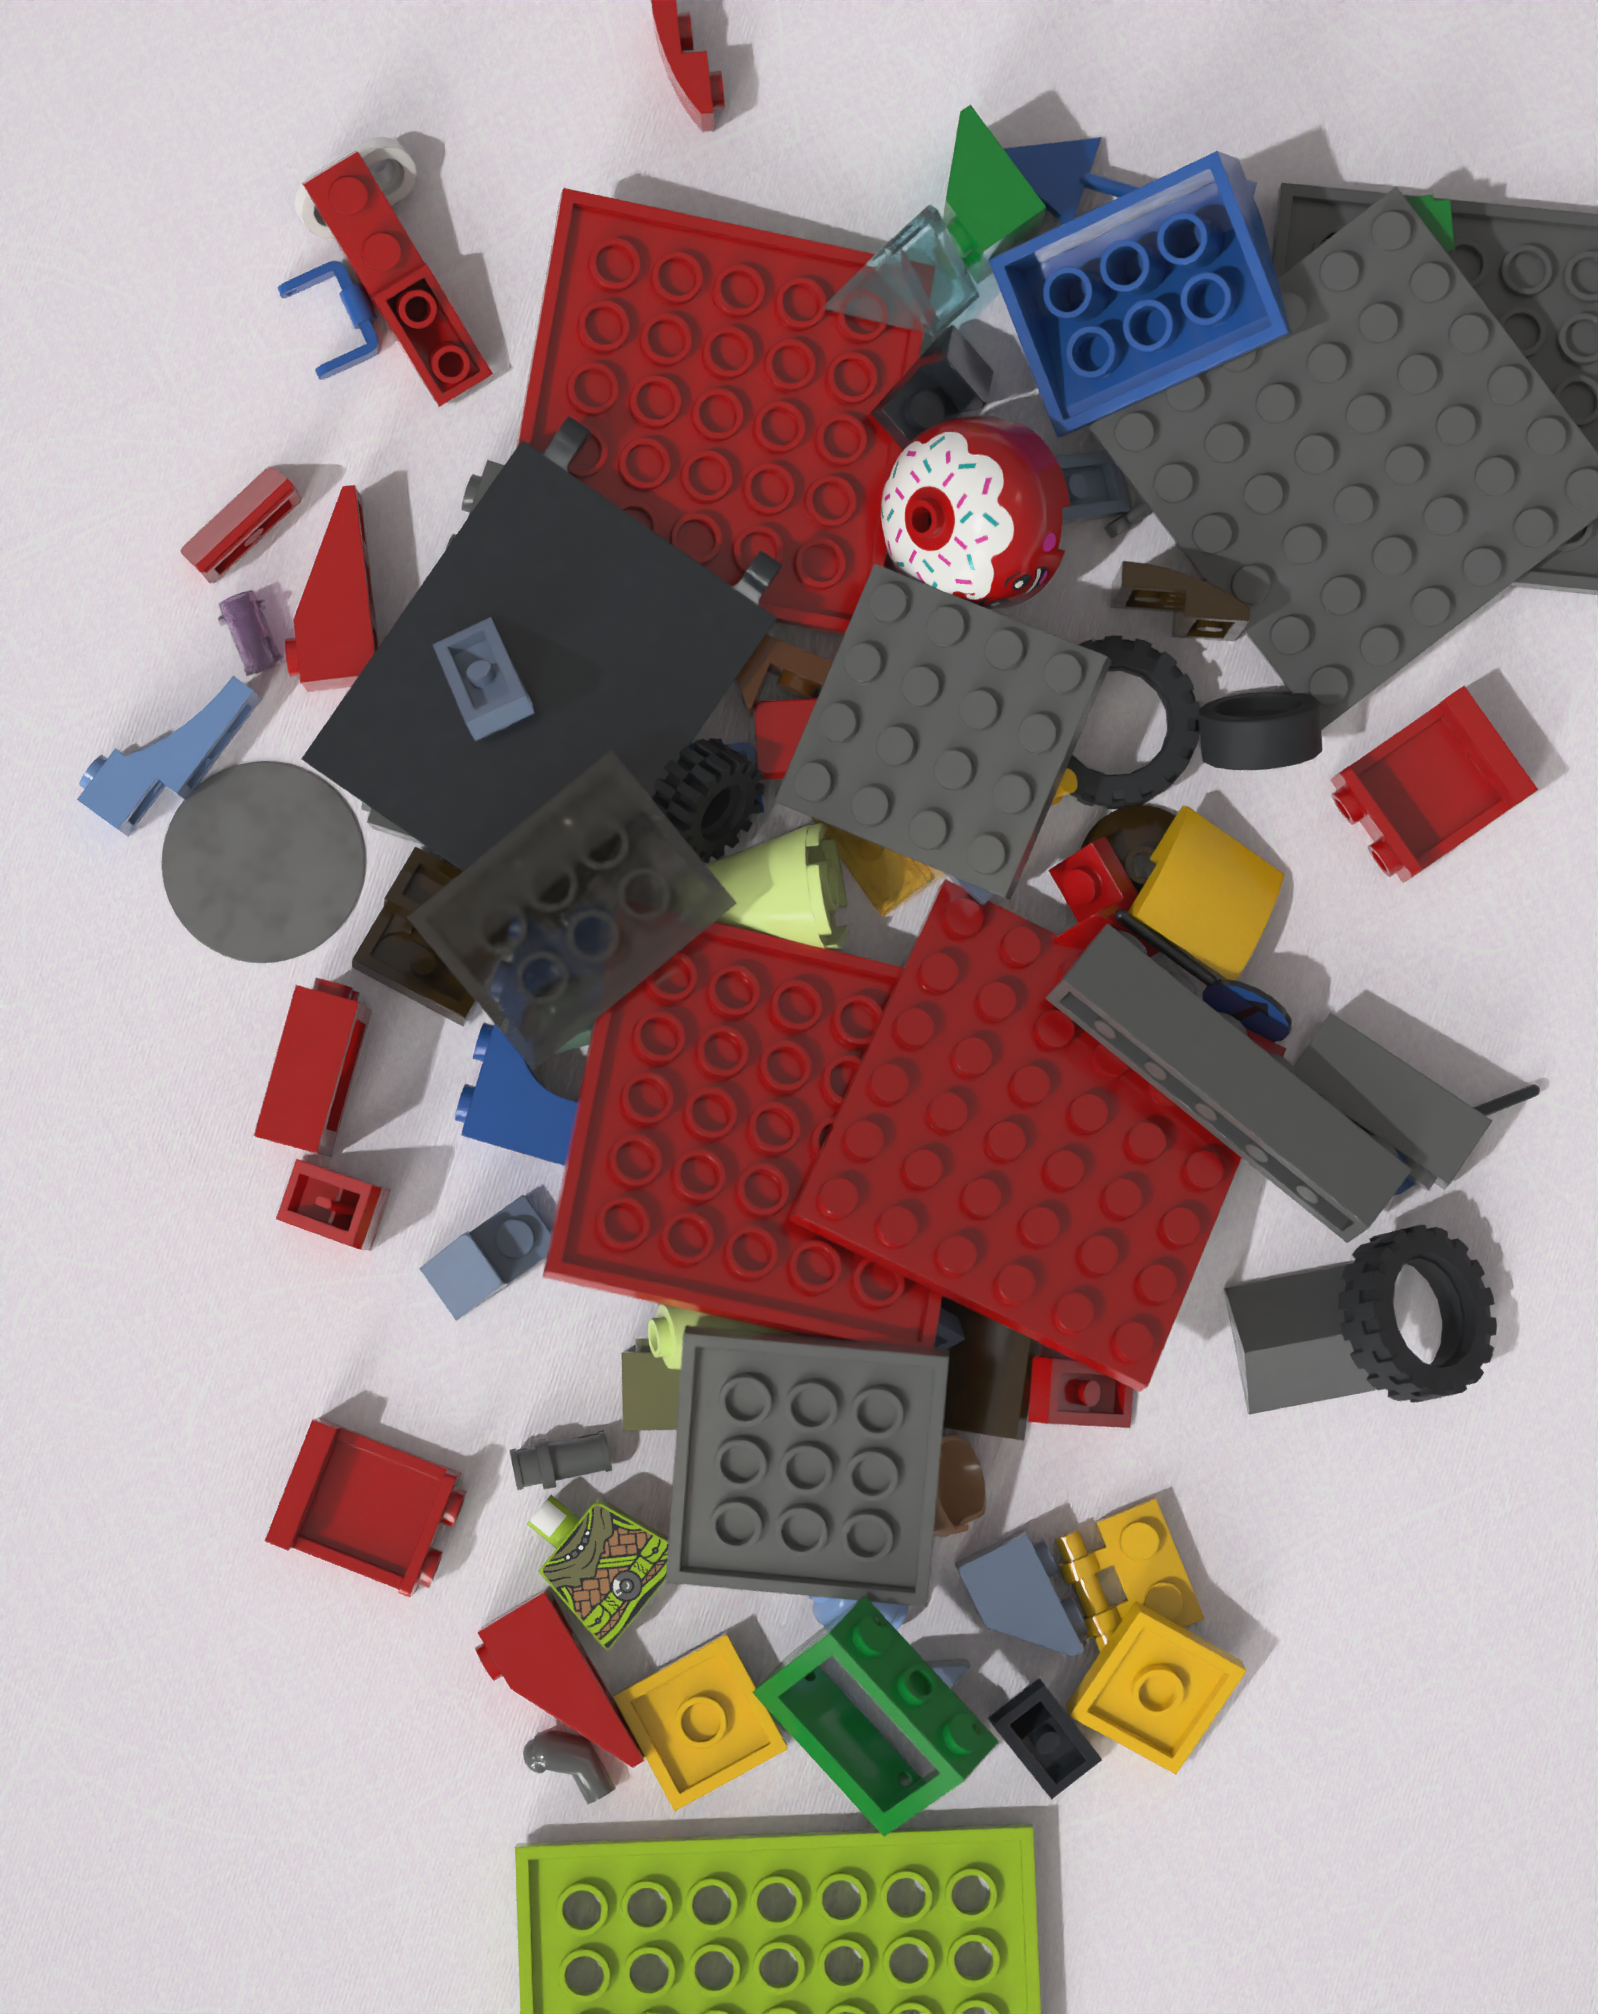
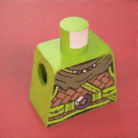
M551 1494L527 1523L531 1529L556 1548L540 1568L539 1573L604 1648L609 1650L666 1580L669 1537L599 1497L584 1516L579 1518Z

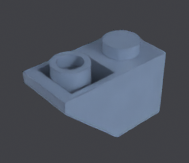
M1021 1530L954 1563L987 1628L1072 1657L1084 1652L1078 1636L1087 1632L1088 1629L1073 1598L1069 1596L1060 1601L1049 1580V1577L1059 1573V1570L1043 1538L1031 1543L1027 1533Z

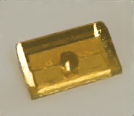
M811 817L815 824L824 823ZM827 824L829 828L824 837L826 839H835L840 860L882 918L934 882L935 876L927 865Z

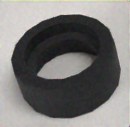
M1288 691L1243 693L1213 700L1198 710L1202 759L1204 763L1215 768L1228 770L1276 769L1309 761L1322 752L1320 706L1317 698L1307 694Z

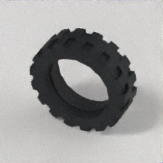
M1116 635L1105 636L1102 640H1087L1078 645L1108 656L1112 662L1107 672L1122 671L1140 677L1157 692L1166 710L1167 733L1161 750L1151 762L1129 774L1107 775L1089 769L1072 754L1067 768L1071 769L1076 775L1077 789L1075 792L1070 793V795L1078 798L1077 801L1084 805L1092 807L1094 805L1106 806V809H1120L1125 806L1144 804L1167 790L1186 769L1197 747L1200 732H1198L1199 701L1196 702L1191 679L1187 673L1183 674L1176 666L1177 661L1167 652L1161 653L1152 648V643L1136 638L1135 641L1122 639L1123 636Z
M1417 1225L1369 1238V1243L1361 1244L1353 1252L1352 1256L1355 1258V1261L1345 1266L1341 1278L1346 1283L1345 1291L1339 1292L1338 1298L1339 1310L1344 1311L1345 1323L1340 1324L1344 1341L1350 1340L1354 1351L1350 1356L1358 1369L1364 1368L1369 1374L1366 1380L1375 1389L1388 1390L1387 1397L1397 1401L1410 1400V1403H1417L1459 1394L1468 1390L1466 1385L1475 1384L1484 1374L1481 1366L1485 1363H1490L1494 1347L1489 1345L1491 1336L1496 1335L1497 1330L1496 1318L1491 1317L1490 1305L1495 1304L1491 1288H1485L1481 1279L1485 1275L1482 1266L1477 1259L1471 1260L1467 1255L1469 1248L1460 1239H1449L1448 1231L1439 1227L1426 1229V1225ZM1404 1264L1414 1267L1428 1281L1438 1300L1442 1319L1441 1344L1433 1362L1430 1364L1423 1362L1408 1348L1397 1326L1393 1307L1395 1282Z

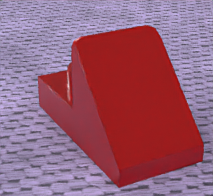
M1105 836L1090 843L1048 870L1078 921V924L1055 937L1056 942L1060 945L1085 949L1108 923L1115 930L1125 931L1137 938L1144 945L1150 958L1160 952L1115 918V912L1118 909L1129 911L1138 896V892Z
M1033 1357L1028 1422L1130 1428L1134 1388L1071 1358Z

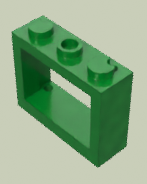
M865 1595L788 1654L752 1692L883 1836H886L963 1783L999 1742ZM833 1655L936 1769L921 1778L819 1665Z

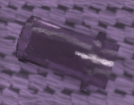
M254 590L236 594L218 604L222 615L218 617V622L220 625H227L244 665L246 676L264 672L284 662V658L279 653L262 612L267 607L266 602L263 599L257 600Z

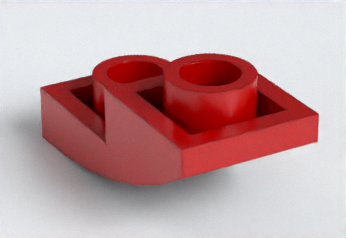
M651 0L656 40L672 87L686 112L702 132L714 131L713 110L725 109L722 72H709L707 51L682 53V51L694 50L690 12L677 13L676 0Z

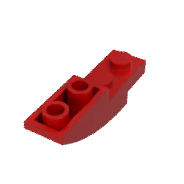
M355 150L301 183L334 236L333 238L436 404L439 407L493 375L359 152Z

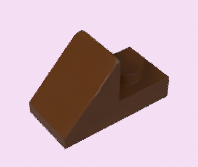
M766 634L734 680L749 718L753 715L754 705L758 702L770 673L780 677L777 686L794 695L808 699L813 698L815 692H821L833 661Z

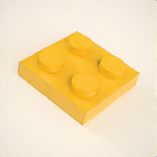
M1135 1601L1065 1704L1069 1716L1176 1775L1247 1670L1242 1660Z
M727 1632L613 1695L616 1704L674 1812L788 1750V1745L771 1713L752 1693L757 1687Z

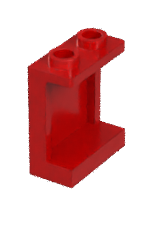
M1462 686L1446 697L1434 708L1352 765L1347 766L1330 780L1337 789L1331 794V797L1340 813L1351 825L1360 822L1374 841L1368 846L1374 861L1388 877L1396 873L1403 883L1538 790L1465 686Z
M323 1418L313 1419L264 1542L287 1551L294 1548L396 1588L399 1594L410 1598L415 1594L418 1585L430 1588L443 1556V1551L433 1548L442 1524L453 1528L467 1494V1491L457 1488L462 1473Z

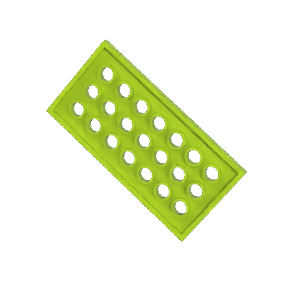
M1032 1824L894 1829L886 1836H883L878 1830L517 1843L515 1846L520 2014H839L843 2012L854 2014H900L906 2010H917L923 2014H962L965 2010L972 2007L984 2008L991 2014H1041L1034 1829ZM965 1876L980 1877L989 1886L988 1900L977 1910H963L952 1899L954 1885ZM902 1878L916 1880L925 1891L922 1905L911 1913H900L894 1910L887 1900L890 1886ZM848 1881L858 1889L860 1902L852 1913L838 1916L830 1913L825 1908L822 1896L825 1889L833 1882ZM781 1883L793 1891L796 1903L793 1910L787 1916L771 1918L765 1915L759 1908L758 1896L761 1890L769 1884ZM718 1886L729 1895L731 1908L723 1918L709 1921L696 1913L693 1899L696 1893L703 1887ZM643 1888H651L658 1891L664 1897L666 1911L658 1921L642 1923L632 1916L628 1902L636 1891ZM576 1891H588L594 1894L601 1904L600 1917L594 1923L586 1926L572 1923L564 1911V1902L570 1894ZM970 1941L985 1944L992 1953V1961L989 1968L977 1976H968L961 1973L954 1963L957 1950L963 1944ZM914 1944L922 1948L926 1953L927 1965L919 1976L906 1979L899 1977L892 1971L890 1957L893 1951L901 1945ZM837 1947H851L861 1955L863 1966L855 1978L848 1981H839L832 1978L826 1971V1957ZM784 1949L795 1956L798 1962V1970L790 1981L777 1984L770 1982L763 1976L760 1970V1963L764 1955L771 1950ZM707 1952H721L731 1960L734 1970L731 1978L726 1983L719 1986H710L698 1978L695 1965L698 1959ZM654 1954L665 1961L669 1975L662 1985L647 1989L639 1986L634 1981L631 1975V1965L639 1956ZM582 1956L591 1957L601 1965L604 1978L597 1988L590 1991H580L569 1983L566 1976V1968L575 1958Z

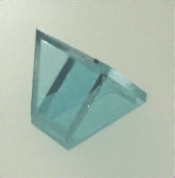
M929 204L883 246L822 308L921 331L936 338L980 296L938 209Z

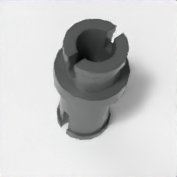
M604 1430L598 1431L595 1434L548 1443L546 1437L535 1439V1446L509 1450L517 1490L542 1484L545 1490L555 1488V1481L600 1471H612Z

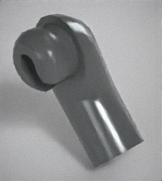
M550 1729L538 1732L534 1739L529 1740L524 1746L523 1759L530 1770L536 1773H543L549 1770L571 1774L587 1804L601 1799L616 1789L592 1743L584 1736Z

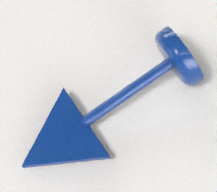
M1101 138L1003 148L1044 203L1046 209L1063 224L1075 219L1085 188L1117 198L1140 188L1090 173ZM1247 180L1254 197L1258 182Z

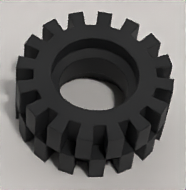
M710 738L709 741L705 739L695 741L694 750L686 746L679 751L681 761L676 763L670 760L664 769L669 774L665 780L657 779L653 788L659 794L649 798L647 808L653 811L647 816V824L652 827L650 831L695 863L698 861L701 864L709 863L711 856L716 860L724 856L725 845L733 849L740 842L737 834L741 829L745 832L749 831L753 823L748 818L751 813H759L762 805L755 798L763 795L765 785L760 782L764 776L762 771L757 768L758 766L715 738Z

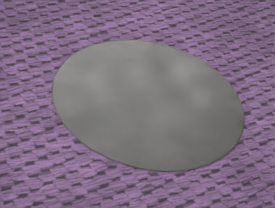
M250 762L236 765L212 775L199 784L175 812L169 824L162 850V877L165 891L176 916L183 926L198 941L223 956L250 963H274L290 960L314 950L328 940L351 913L357 901L364 875V848L361 834L350 809L343 799L327 783L303 769L277 762Z

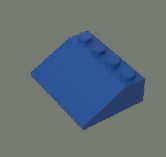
M1215 151L989 259L990 266L1056 436L1060 438L1291 333L1263 221L1238 158L1219 151Z

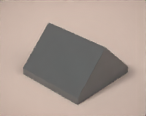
M1346 1265L1223 1288L1249 1415L1375 1391V1388L1366 1380L1369 1376L1364 1368L1358 1369L1350 1356L1354 1351L1350 1340L1344 1341L1340 1324L1345 1323L1344 1311L1339 1310L1338 1298L1339 1292L1345 1291L1346 1283L1341 1278Z

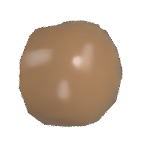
M959 1434L942 1436L933 1534L940 1537H948L968 1531L969 1526L967 1523L982 1517L986 1509L985 1481L980 1461L971 1444Z

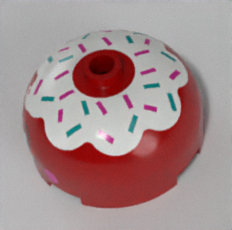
M976 416L956 418L941 422L921 432L910 441L895 460L887 477L882 496L881 522L883 536L889 555L900 574L990 610L1021 604L1039 593L1057 571L1065 553V550L1058 549L1062 533V508L1070 507L1066 481L1056 457L1048 445L1032 429L1022 423H1011L997 417Z

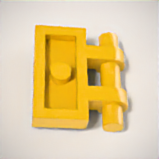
M1151 1498L1095 1521L1104 1546L1087 1552L1079 1530L1066 1533L1055 1539L1064 1561L1059 1565V1569L1065 1584L1072 1583L1085 1614L1083 1620L1088 1629L1085 1632L1087 1638L1094 1637L1100 1653L1135 1601L1183 1628L1205 1619L1156 1498ZM1113 1566L1126 1599L1109 1606L1096 1573Z

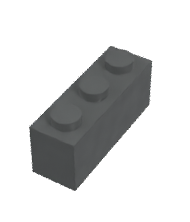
M1331 1012L1293 1066L1300 1080L1316 1093L1330 1096L1338 1101L1346 1109L1348 1119L1368 1135L1378 1136L1391 1144L1397 1151L1399 1160L1412 1170L1406 1178L1427 1191L1430 1190L1434 1183L1444 1190L1450 1185L1493 1121Z

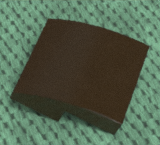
M1123 561L1112 582L1111 608L1173 612L1172 637L1235 642L1249 622L1250 608L1237 598L1211 583L1170 568L1147 563Z
M415 846L385 896L381 912L354 955L352 968L464 1027L512 939L510 931L516 908L463 871Z
M942 1297L941 1307L958 1317L965 1336V1340L948 1348L949 1360L943 1428L1024 1440L1030 1402L1033 1357H1036L1038 1342L964 1305Z

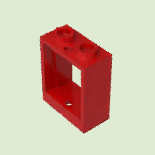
M315 978L312 989L295 985L254 1137L332 1157L372 1012L371 1009L358 1002L360 992L354 991L352 987L320 978Z

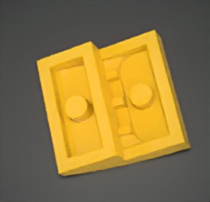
M1182 805L1150 857V860L1157 865L1128 913L1218 979L1237 981L1268 923L1285 874L1193 809Z

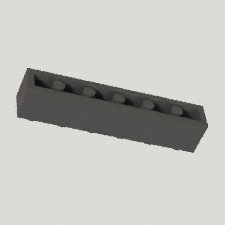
M1107 923L1086 946L1046 997L1055 1007L1346 1243L1370 1228L1412 1171L1399 1160V1155L1391 1144L1378 1136L1368 1135L1348 1119L1346 1109L1338 1101L1330 1096L1316 1093L1298 1078V1073L1290 1062L1277 1054L1267 1053L1247 1037L1246 1029L1237 1019L1226 1013L1215 1011L1197 996V991L1190 981L1178 973L1167 972L1147 955L1144 945L1137 938L1125 931H1117Z

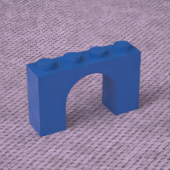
M580 902L558 936H555L516 909L510 937L519 939L513 963L501 962L491 998L501 1000L494 1025L484 1022L481 1027L473 1054V1059L483 1062L476 1086L464 1085L455 1113V1121L464 1123L462 1136L565 1166L577 1102L555 1095L536 1079L525 1055V1028L529 1015L536 1003L553 987L577 978L590 977L602 979L615 912Z

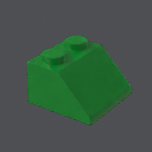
M970 104L960 111L941 228V235L944 239L939 242V246L948 262L959 274L967 270L978 284L993 273L989 259L1040 235L1046 206Z

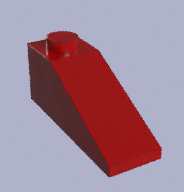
M355 485L342 486L293 619L295 638L285 639V653L290 677L300 676V683L307 692L351 687L379 647L362 497Z
M548 1587L481 1627L477 1633L483 1643L475 1647V1650L493 1681L503 1676L511 1690L630 1767L634 1768L644 1762L645 1756L618 1705Z

